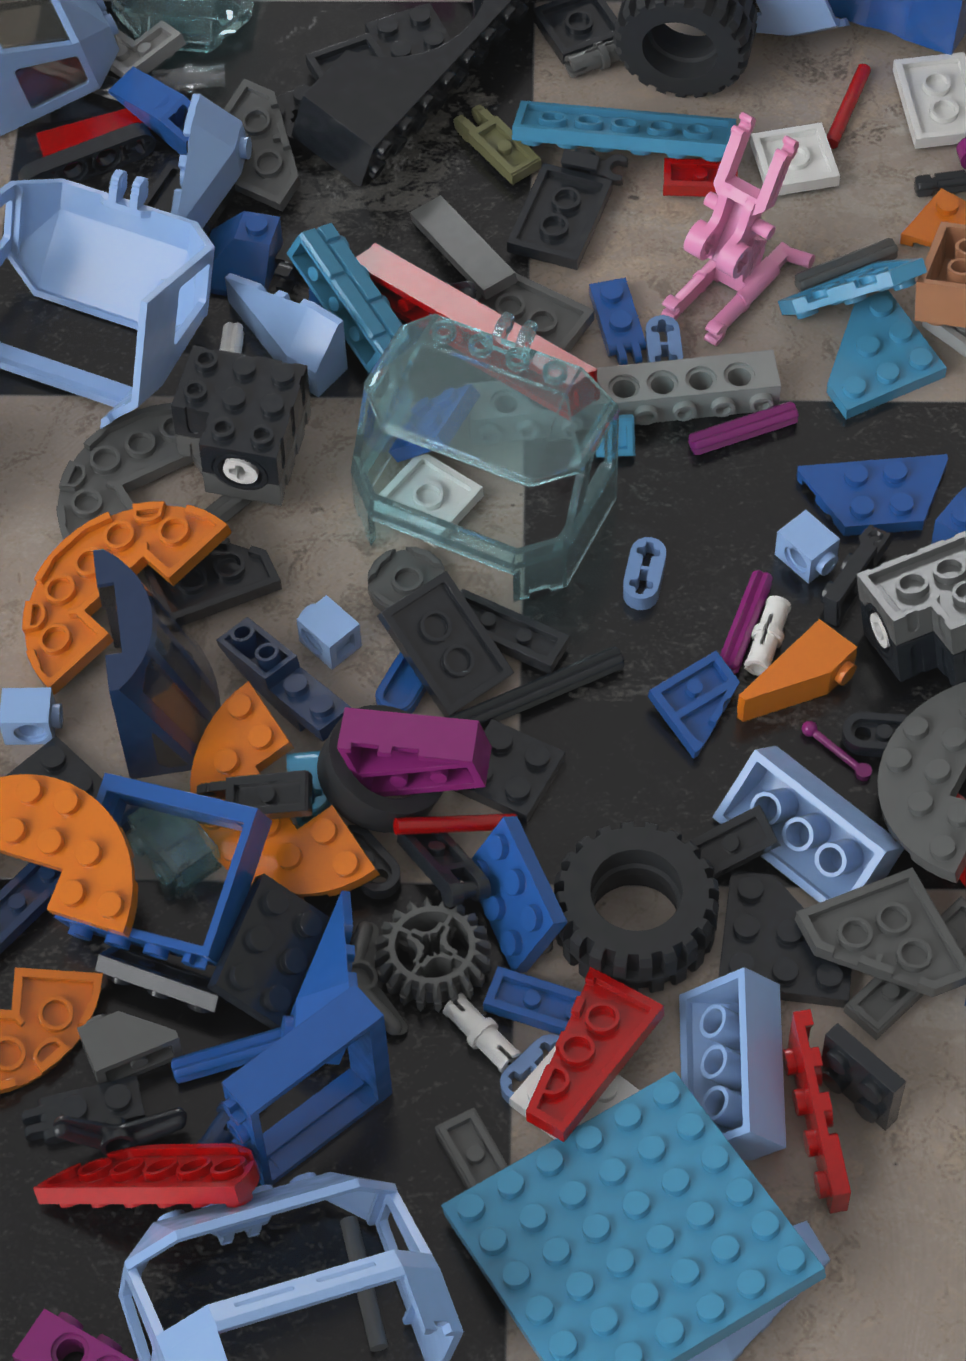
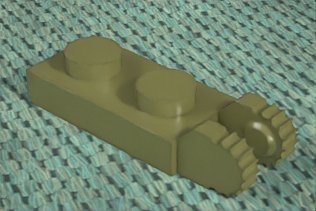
M479 104L473 107L471 111L473 119L479 125L478 127L464 117V115H459L453 119L457 133L466 142H469L512 185L541 169L540 157L529 146L522 144L521 141L512 140V130L498 116L494 117L484 106Z

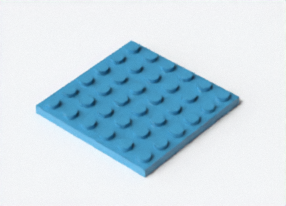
M675 1071L577 1126L565 1142L558 1138L441 1205L445 1217L540 1361H688L826 1278L824 1266Z

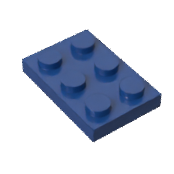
M511 816L503 817L471 859L488 877L491 885L490 897L479 901L499 942L501 951L505 955L512 971L525 973L568 922L518 817Z

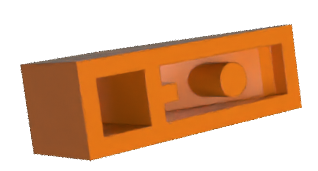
M819 619L739 694L737 718L744 722L827 695L838 684L845 685L857 669L855 665L857 646Z

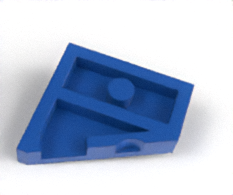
M714 651L650 689L647 697L694 759L700 754L737 691L740 681L719 653Z

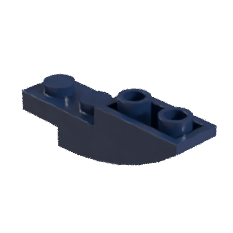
M246 617L216 639L218 646L240 673L300 732L306 728L323 742L329 737L335 725L343 717L344 708H351V706L301 668L297 655L249 617Z

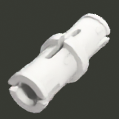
M770 596L767 598L760 623L756 624L751 634L753 643L748 658L744 663L745 669L753 675H761L771 665L776 649L783 644L785 637L783 628L791 611V603L783 597Z
M463 993L458 994V1005L456 1006L450 1000L445 1005L443 1014L449 1017L467 1036L466 1041L473 1049L479 1048L497 1066L498 1070L503 1073L508 1067V1062L512 1063L522 1053L497 1030L498 1024L491 1017L485 1018L467 1000Z

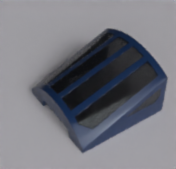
M104 549L93 550L96 582L102 608H106L114 647L122 648V653L105 655L109 694L129 777L131 779L191 771L199 741L212 717L221 707L218 684L213 669L194 638L165 609L124 562Z

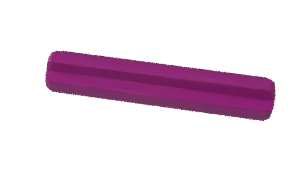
M789 401L691 433L688 441L694 455H700L798 422L799 413L795 404Z
M761 570L752 572L720 653V656L734 674L739 672L752 638L753 628L758 623L770 592L773 577L768 572H762Z

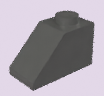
M120 1011L109 1015L100 1014L94 1016L85 1025L77 1027L83 1049L98 1084L134 1075L138 1076L171 1062L175 1057L183 1055L176 1030Z

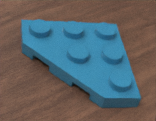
M923 258L876 261L778 300L782 315H796L797 319H802L818 313V308L834 306L845 303V305L857 303L866 299V294L871 292H882L892 288L894 291L908 288L915 285V277L927 273Z
M886 290L854 303L827 383L826 393L844 418L848 419L945 378L947 367L890 291Z

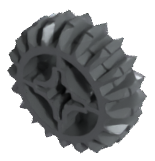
M426 897L423 903L424 907L417 908L410 901L407 905V914L395 909L392 914L393 922H383L381 927L382 935L377 936L375 940L377 951L374 954V963L379 968V980L381 983H387V992L390 996L400 993V1002L404 1006L413 999L416 1000V1006L420 1012L426 1007V1003H433L434 1009L439 1013L442 1009V1002H449L451 1000L457 1006L458 994L463 993L471 1000L474 995L473 986L482 987L485 982L483 973H488L491 967L490 959L488 958L491 955V943L486 940V928L478 926V917L475 913L465 916V908L462 905L449 909L443 900L439 906H432L431 900ZM454 937L468 951L465 959L458 956L457 950L452 948L451 941ZM401 950L408 953L409 959L413 960L414 968L411 972L398 959Z

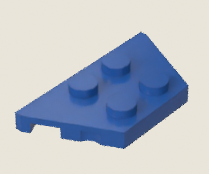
M948 455L797 466L796 476L801 485L806 483L816 495L815 502L823 512L832 517L833 524L843 536L861 535L869 525H873L875 528L885 532L923 530L930 506L936 497L939 483L947 469Z

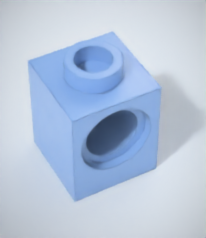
M805 510L777 531L775 555L809 584L820 574L825 576L834 569L838 562L840 538Z
M327 595L316 604H310L305 607L296 619L299 641L331 670L362 646L360 624Z
M51 687L2 688L0 730L5 745L46 744L55 737L56 728H62L63 708L61 703L55 702Z

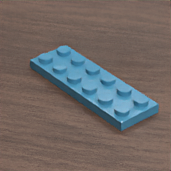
M521 101L512 126V140L521 141L522 144L527 146H539L542 143L557 144L558 147L563 149H575L579 146L593 147L598 152H612L615 149L630 150V153L640 156L649 155L651 152L665 153L668 157L675 159L686 158L689 155L700 156L710 162H720L731 136V128L733 125H736L737 119Z

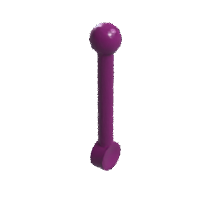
M806 721L803 723L801 729L805 736H813L855 770V777L858 780L867 781L870 779L872 767L869 764L858 763L818 731L815 722Z

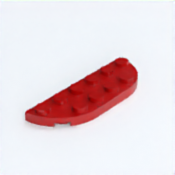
M230 1143L155 1144L109 1152L106 1154L107 1158L96 1159L81 1166V1163H78L51 1176L33 1189L39 1204H59L61 1208H68L77 1204H91L93 1208H100L109 1204H124L126 1208H133L142 1204H157L159 1208H167L176 1204H191L193 1208H201L210 1204H226L228 1208H236L247 1204L253 1199L252 1192L259 1183L260 1171L252 1151L242 1145Z

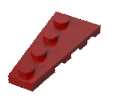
M590 967L585 977L584 988L580 996L577 995L572 1006L571 1017L564 1031H561L555 1044L556 1050L551 1062L546 1065L526 1109L527 1122L565 1142L664 1017V1005Z
M811 1009L795 1011L792 1014L787 1049H782L783 1066L787 1076H794L797 1089L792 1090L795 1112L797 1116L804 1115L808 1129L803 1130L805 1151L808 1157L815 1156L818 1171L814 1172L816 1193L819 1199L826 1198L829 1213L832 1214L848 1210L851 1190L838 1133L829 1134L828 1128H832L834 1124L833 1108L829 1092L819 1091V1087L823 1083L821 1071L823 1063L819 1046L812 1048L809 1046L810 1030L814 1022Z

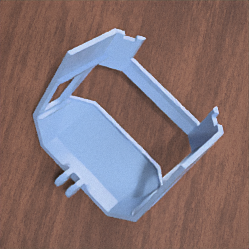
M116 169L110 179L109 193L63 178L10 181L0 188V207L6 204L4 234L0 240V267L5 259L8 258L31 293L36 297L138 330L133 387L1 343V341L0 369L114 407L101 419V429L125 413L127 414L138 408L164 384L201 322L208 315L215 246L197 221L144 205L149 190L148 178L137 176L132 184L130 200L123 198L127 189L128 174L120 169Z
M308 1172L294 1177L289 1184L273 1188L272 1185L258 1186L252 1192L253 1199L247 1204L236 1208H228L226 1204H210L202 1207V1209L184 1213L183 1210L170 1211L160 1216L156 1222L151 1224L124 1262L118 1296L139 1361H228L219 1336L221 1333L396 1281L406 1308L402 1321L404 1325H412L424 1361H450L464 1332L442 1272L398 1193L395 1183L334 1172L317 1176L314 1172ZM324 1200L366 1220L369 1226H376L385 1251L383 1253L208 1304L165 1331L141 1279L142 1272L150 1259L179 1242L211 1233L217 1236L222 1246L233 1242L235 1233L245 1231L249 1238L259 1235L262 1225L268 1224L272 1215ZM390 1212L409 1251L398 1250L388 1222ZM132 1296L151 1341L152 1355H150Z

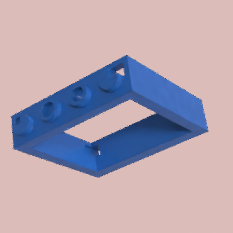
M105 773L96 800L106 808L118 825L121 823L126 805L129 804L242 831L204 945L135 928L131 929L128 938L55 915L54 918L69 927L67 934L79 939L91 941L92 936L96 935L104 937V943L121 950L129 951L131 945L143 947L142 952L160 960H167L169 954L182 957L181 963L199 970H206L208 964L217 966L250 890L272 821L258 808Z
M353 984L222 1082L225 1101L222 1103V1106L230 1117L226 1124L234 1136L231 1144L242 1145L252 1151L260 1171L259 1183L261 1185L275 1184L393 1094L384 1015L356 984ZM348 1047L350 1068L262 1133L259 1113Z

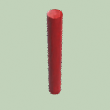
M862 63L858 65L828 131L827 139L831 149L838 147L871 73V68L867 64Z
M511 813L401 817L394 819L393 830L395 835L493 831L503 817L517 815Z

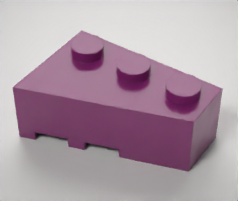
M348 707L344 708L337 745L338 751L356 779L367 789L383 797L486 787L492 748L478 720Z

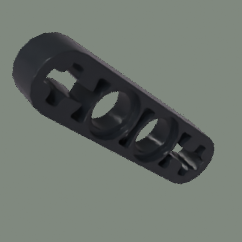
M133 123L34 160L20 170L18 179L63 178L79 183L148 156L154 150L156 140L147 125L144 123ZM112 149L105 157L97 158L102 151ZM78 162L74 168L63 171L68 164Z

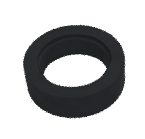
M368 705L358 708L408 713L401 709L385 705ZM341 718L320 750L317 762L319 783L330 804L350 822L362 828L381 833H394L393 821L395 818L427 817L444 791L419 793L405 798L394 799L380 796L367 789L349 770L337 749L342 724Z

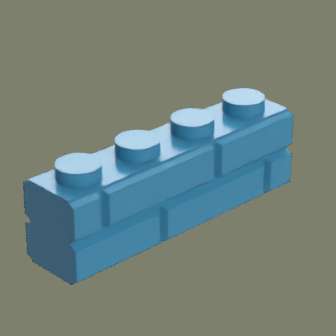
M332 223L320 226L317 229L313 228L301 232L286 254L323 308L343 320L345 340L367 372L372 374L403 361L415 345L411 333L399 321L391 309L389 300L384 295H381L374 285L367 268L356 259L349 248L346 238L338 233Z

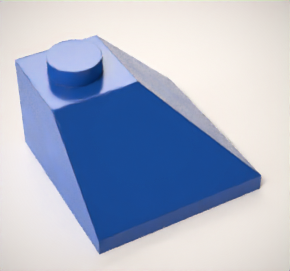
M243 211L215 227L210 233L209 239L215 246L210 293L227 296L225 277L229 273L261 283L268 292L276 269L275 257L283 245L281 220L278 216Z

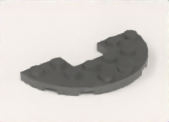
M172 403L141 408L118 417L112 423L98 429L86 439L83 450L74 461L69 460L59 483L60 492L58 506H56L63 540L77 528L106 512L114 515L133 509V502L128 496V492L194 462L203 476L200 456L178 454L171 410Z
M966 682L955 685L931 697L905 718L890 738L884 750L877 780L882 815L894 841H898L910 853L911 859L915 863L938 877L954 883L958 882L966 867V800L956 797L966 779Z

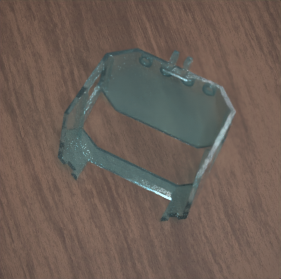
M503 312L495 325L493 334L434 313L401 325L364 382L351 466V481L354 506L358 516L361 517L370 546L376 539L375 522L509 573L513 575V602L529 598V593L548 587L550 591L567 587L617 499L619 406L582 367L529 348L537 332L538 325L536 322L526 321L519 331L516 343L506 340L514 326L515 317L512 313ZM397 437L529 488L576 474L566 524L559 537L520 548H515L375 493L373 486L392 457L388 451ZM605 437V460L599 465L589 483L593 457Z

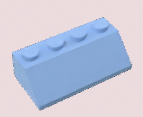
M777 746L754 750L712 817L720 824H723L760 805L781 845L761 855V857L819 903L886 878L904 850L898 841H894L890 833Z
M743 967L680 994L681 1080L742 1160H755L785 1149L786 1124L780 984Z

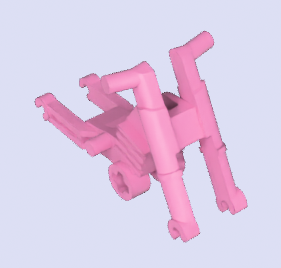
M741 112L739 115V125H733L731 128V136L713 182L716 193L710 191L704 199V205L714 210L709 222L702 219L698 220L691 227L684 241L683 248L686 252L700 260H706L707 258L710 260L694 273L692 279L675 296L668 295L662 303L666 308L663 309L661 315L670 316L676 320L706 290L713 280L717 283L720 281L738 291L733 299L705 327L708 333L704 336V340L714 346L719 345L726 334L727 328L742 313L748 310L750 304L780 274V269L786 262L809 269L815 261V255L791 248L784 242H781L768 257L766 256L762 260L765 244L774 235L776 227L761 219L762 212L775 205L789 165L798 151L799 142L787 135L784 136V145L781 150L776 149L760 190L735 176L756 122L754 117L744 112Z

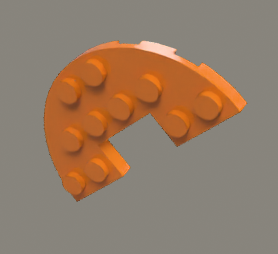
M152 501L132 504L133 509L114 515L106 512L88 521L67 536L51 552L34 578L36 585L30 601H25L22 630L25 633L26 653L32 668L45 687H51L53 695L57 694L114 641L110 634L91 617L105 604L101 587L97 588L93 550L104 549L124 562L136 575L147 565H150L174 586L232 533L228 524L206 510L187 504L186 508L168 506L164 501Z
M249 681L237 689L222 704L207 725L194 756L190 778V793L197 794V786L201 783L226 781L227 777L261 774V771L294 749V746ZM331 805L300 828L296 827L291 818L272 819L253 881L256 876L266 874L304 900V897L328 894L330 897L340 894L341 891H351L368 883L380 874L338 811ZM195 820L199 834L207 848L229 870L242 831L217 825H203Z
M33 774L0 777V853L61 872L47 906V910L52 914L129 938L138 903V883L135 881L133 858L135 857L123 829L112 815L86 791L66 781Z
M15 967L11 1010L0 1009V1094L28 1085L44 1076L73 1050L80 1041L77 1027L85 1025L93 1017L96 1010L103 973Z

